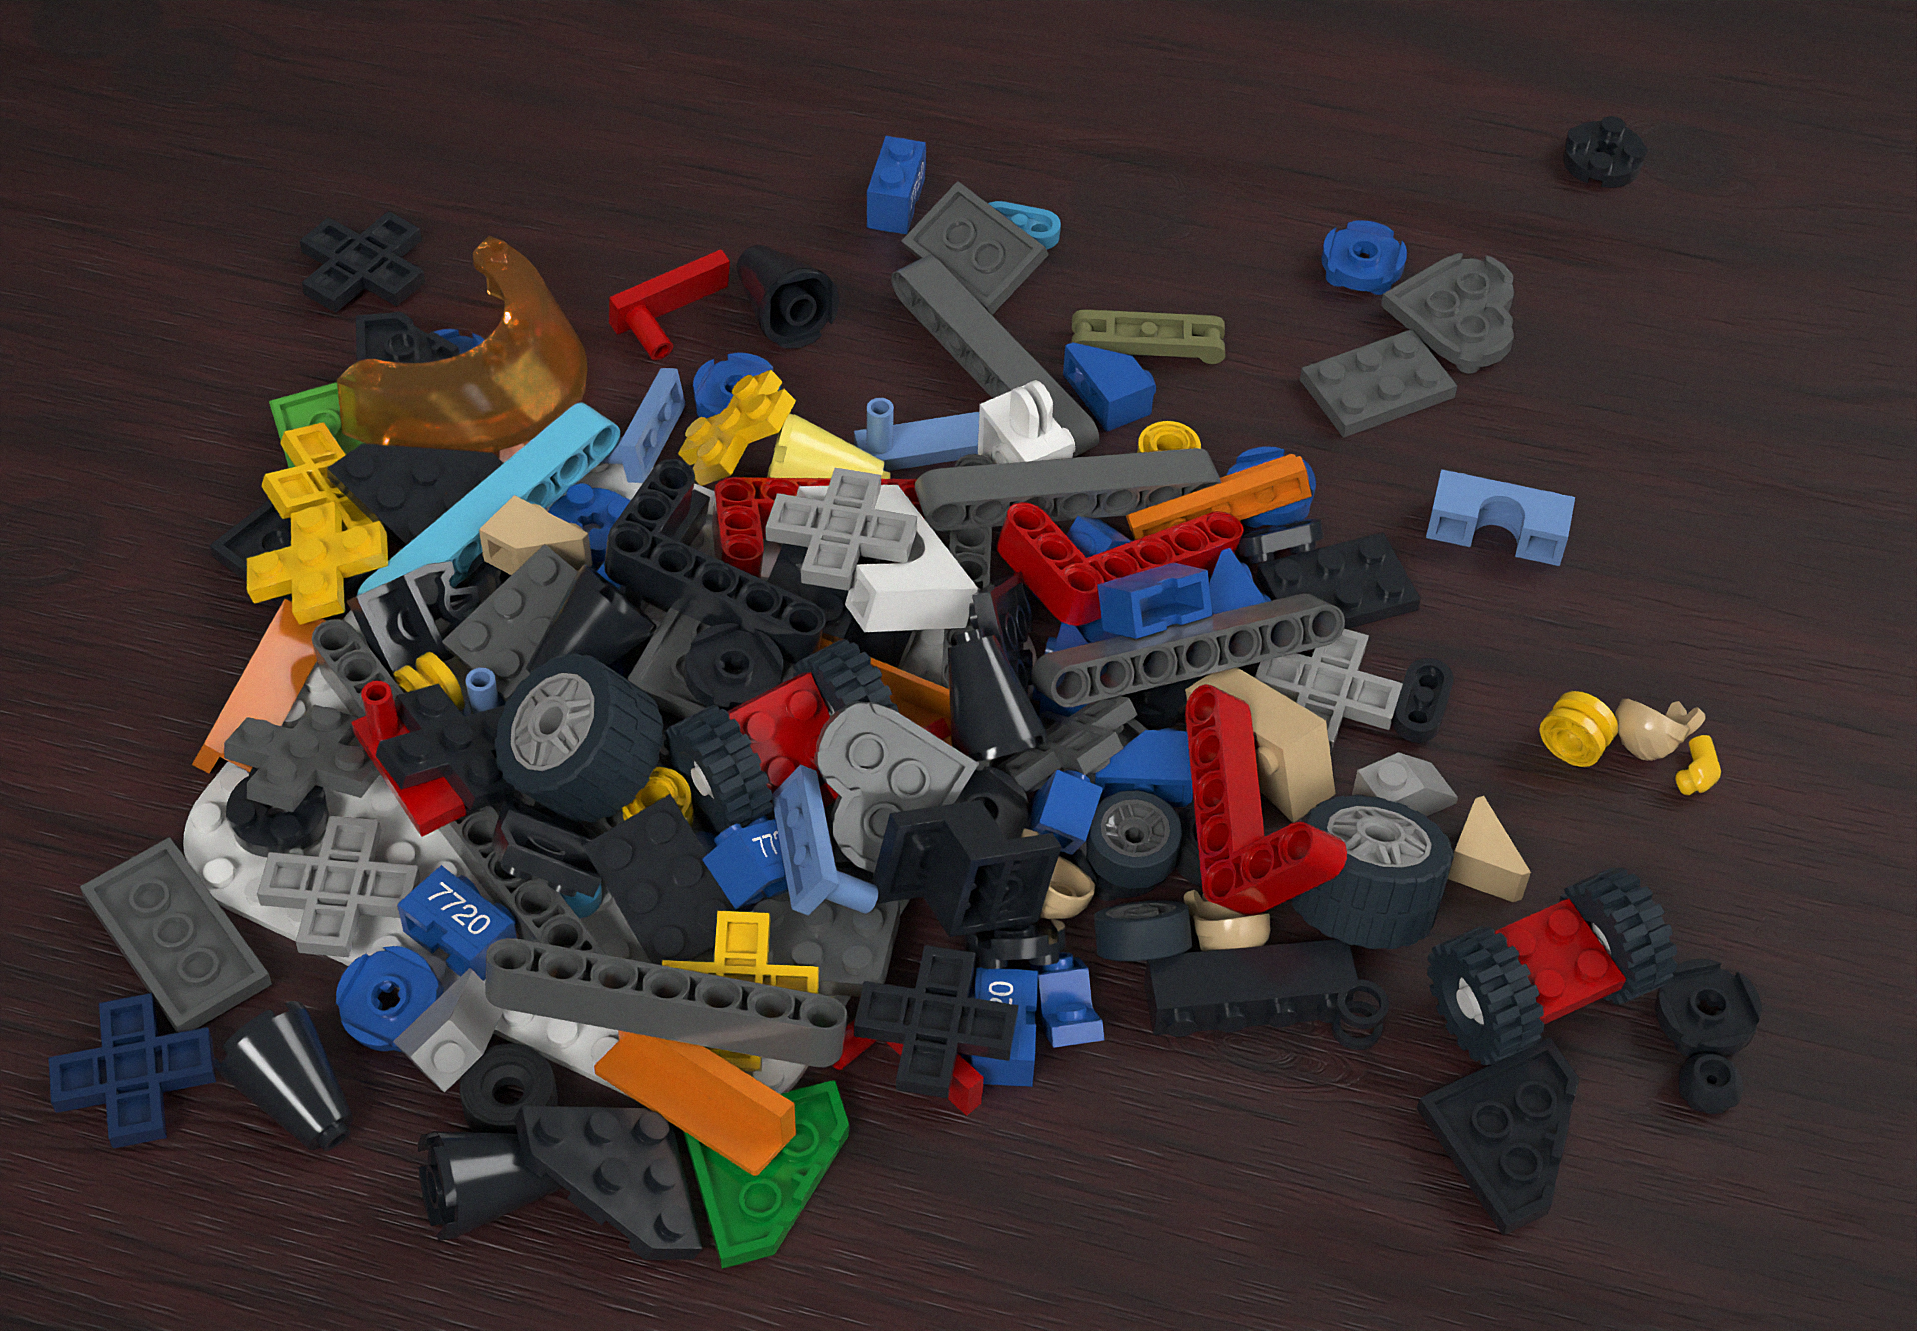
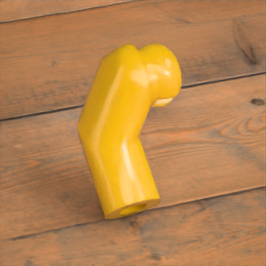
M1701 735L1689 741L1693 762L1689 764V769L1678 771L1675 776L1678 788L1684 795L1689 796L1696 791H1699L1701 794L1710 789L1720 778L1721 769L1710 736Z

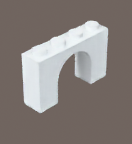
M881 485L875 509L917 516V531L907 563L892 561L894 562L892 564L856 565L845 606L864 632L966 628L969 619V605L973 603L972 595L977 592L978 587L898 485ZM799 486L797 497L824 501L829 486Z

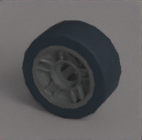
M1136 790L1120 791L1106 797L1097 805L1086 838L1088 861L1096 873L1111 884L1130 889L1150 887L1159 883L1175 869L1182 841L1180 818L1170 804L1154 794Z
M1167 900L1130 902L1107 907L1094 914L1097 954L1104 959L1115 961L1154 960L1184 953L1192 947L1188 905L1181 902Z

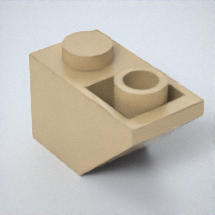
M515 495L479 529L484 561L510 575L515 573L544 544L576 571H579L584 564L588 567L592 566L589 533L585 532L579 525L568 523L548 513L542 506L531 504Z

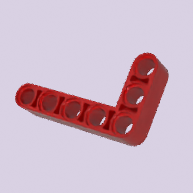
M731 477L720 480L714 489L712 514L715 558L761 579L764 554L763 539H766V525L777 493L797 496L799 486H829L831 478ZM881 479V485H898L924 518L915 492L914 485L917 479Z
M1020 502L1010 506L1007 511L998 539L997 550L1015 572L1022 571L1025 584L1058 620L1068 625L1080 626L1101 618L1097 584L1170 563L1208 570V577L1212 576L1222 550L1230 548L1235 554L1243 534V525L1235 516L1229 513L1211 512L1086 558L1041 508L1031 503Z
M1204 684L1196 688L1188 698L1185 716L1204 897L1209 902L1239 914L1253 916L1336 877L1344 868L1347 859V848L1341 838L1301 821L1292 823L1265 837L1250 707L1244 700L1212 685Z

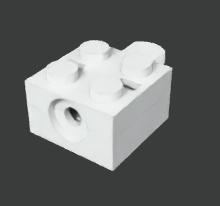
M1031 381L1024 386L1017 387L1010 392L980 404L978 454L989 458L993 464L1073 458L1075 442L1069 430L1064 427L1061 428L1052 417L1053 401L1049 392L1040 381Z

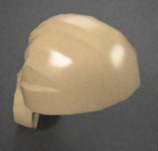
M1622 699L1616 710L1615 718L1618 723V734L1622 744L1634 756L1642 760L1653 761L1664 758L1672 753L1680 743L1684 742L1688 735L1692 734L1705 721V714L1698 707L1692 709L1687 714L1680 701L1671 703L1666 715H1663L1642 703L1631 699Z
M1024 828L1020 838L1039 835V833ZM1058 856L1040 917L1047 919L1072 918L1085 910L1094 895L1095 884L1091 878L1078 866Z
M1196 890L1185 893L1184 902L1188 905L1194 933L1198 937L1202 951L1264 946L1267 943L1271 930L1269 913L1245 916L1209 902L1204 897V893L1202 898Z

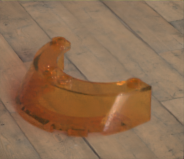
M489 235L474 250L473 265L476 270L487 277L488 294L504 301L503 317L496 330L475 348L440 361L396 363L378 359H364L350 366L337 379L342 434L365 444L492 452L500 458L501 450L522 443L525 446L570 407L581 403L587 386L588 368L585 349L534 265L505 241Z

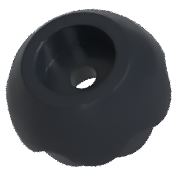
M1716 1053L1694 1055L1686 1060L1678 1071L1679 1093L1689 1106L1696 1111L1707 1114H1721L1730 1107L1737 1106L1741 1100L1743 1080L1740 1072L1734 1063L1722 1055ZM1707 1079L1715 1082V1084L1709 1083Z

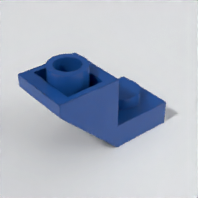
M1059 952V962L1055 964H1029L1030 970L1038 971L1037 1004L1044 1035L1053 1048L1103 1041V1022L1092 1008L1089 971L1084 962L1079 957L1073 958L1072 953Z

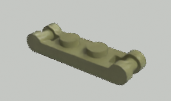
M1079 310L1072 316L1071 327L1075 334L1071 338V343L1074 342L1129 355L1200 358L1207 364H1217L1225 358V343L1221 340L1225 335V323L1218 316L1107 310Z

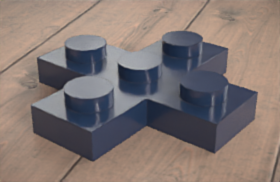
M152 993L99 1003L102 1047L48 1057L51 1104L55 1112L58 1113L106 1103L108 1138L112 1148L167 1138L163 1092L216 1082L213 1043L209 1028L158 1036L156 1004Z

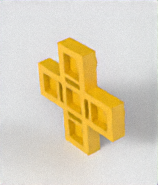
M772 370L756 376L747 375L740 379L732 389L733 397L727 408L720 414L707 419L700 417L687 428L685 432L687 438L678 454L687 464H695L693 467L695 480L700 486L731 476L749 443L779 433L796 400L785 388L778 391L782 381Z
M322 422L284 431L280 444L295 467L265 474L261 485L282 519L291 518V513L335 501L341 512L342 531L373 523L327 478V468L346 454L325 423Z
M335 501L291 513V546L247 558V592L254 604L292 593V613L299 625L344 613V578L388 566L387 533L380 521L342 531L341 512Z
M717 911L714 962L662 960V966L818 994L819 967L768 965L770 913ZM709 1047L710 1051L742 1071L762 1072V1057Z

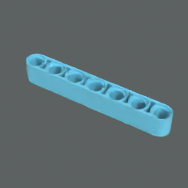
M577 403L393 556L388 561V566L379 568L368 577L358 590L357 596L424 565L452 561L455 572L450 578L449 583L451 587L455 588L468 576V569L473 560L483 552L479 529L515 495L531 504H538L546 510L567 492L571 486L575 485L610 455L619 442V427L587 404Z

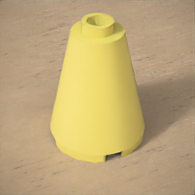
M795 414L788 415L778 433L772 463L767 474V478H831L834 468L879 474L881 479H890L891 473L883 471L884 461Z

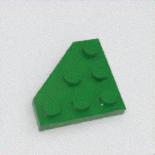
M835 1080L781 1093L782 1096L794 1103L796 1135L759 1175H751L683 1131L722 1269L775 1255L848 1138L849 1122Z

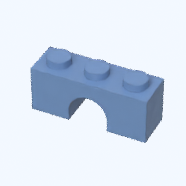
M1441 469L1426 538L1471 547L1473 535L1477 529L1486 525H1497L1506 528L1515 536L1517 541L1515 557L1560 566L1569 536L1575 497Z

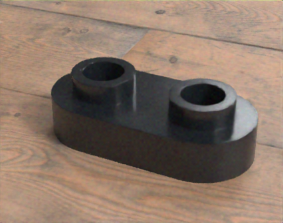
M1321 519L1300 520L1244 533L1236 549L1237 556H1247L1248 563H1259L1274 559V551L1289 548L1290 553L1314 550L1317 548L1316 541L1324 538Z
M1422 658L1414 661L1408 667L1393 716L1394 729L1402 738L1411 742L1421 743L1433 739L1438 734L1454 681L1453 673L1445 663L1433 658Z

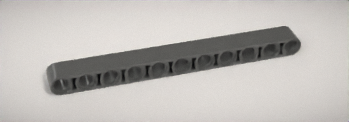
M340 619L328 620L315 628L312 633V644L319 670L353 716L361 718L366 715L361 691L366 684L372 681L386 682L391 687L394 701L396 695L404 693L348 622ZM465 805L467 815L439 828L440 832L493 902L502 904L512 913L517 923L515 926L516 932L522 940L559 947L570 945L572 946L570 949L607 955L560 893L548 886L547 880L533 875L528 880L518 877L505 879L513 875L501 868L502 864L499 862L492 847L493 834L499 815L491 805L474 811H470ZM535 911H544L540 914H531Z

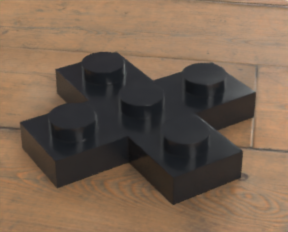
M390 211L386 212L361 234L328 217L299 240L302 253L323 264L301 282L304 295L335 313L364 289L397 307L425 283L424 271L402 258L422 241L420 228Z
M439 684L396 695L394 703L397 716L410 733L379 741L376 757L401 790L445 777L470 811L502 802L506 793L514 795L515 787L506 782L502 771L498 769L496 763L495 738H497L498 731L496 729L505 705L464 717Z
M925 945L915 989L868 981L863 982L854 1022V1036L903 1044L896 1077L897 1091L948 1099L957 1053L1010 1061L1019 1005L969 998L976 953Z

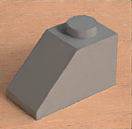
M1399 752L1357 770L1352 795L1380 797L1395 803L1398 802L1412 810L1419 811L1425 816L1450 807L1458 801L1457 795L1431 762Z
M469 968L393 1042L427 1078L445 1092L484 1054L504 1009L492 1005L487 1000L485 983Z

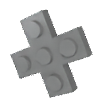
M834 468L824 501L777 493L766 525V540L808 547L801 568L802 583L849 591L860 556L901 563L908 562L917 531V516L875 509L881 490V475Z
M1347 629L1343 630L1341 636L1334 643L1315 648L1312 657L1294 653L1261 661L1255 678L1326 720L1330 753L1332 752L1343 717L1389 730L1403 683L1359 671L1369 635Z
M330 816L319 857L269 852L257 892L258 900L261 906L304 909L296 938V946L299 953L349 957L360 915L400 918L397 904L419 885L421 876L419 867L415 865L374 862L382 832L379 820Z

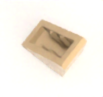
M1484 796L1475 798L1455 848L1454 858L1447 879L1511 902L1522 900L1531 872Z

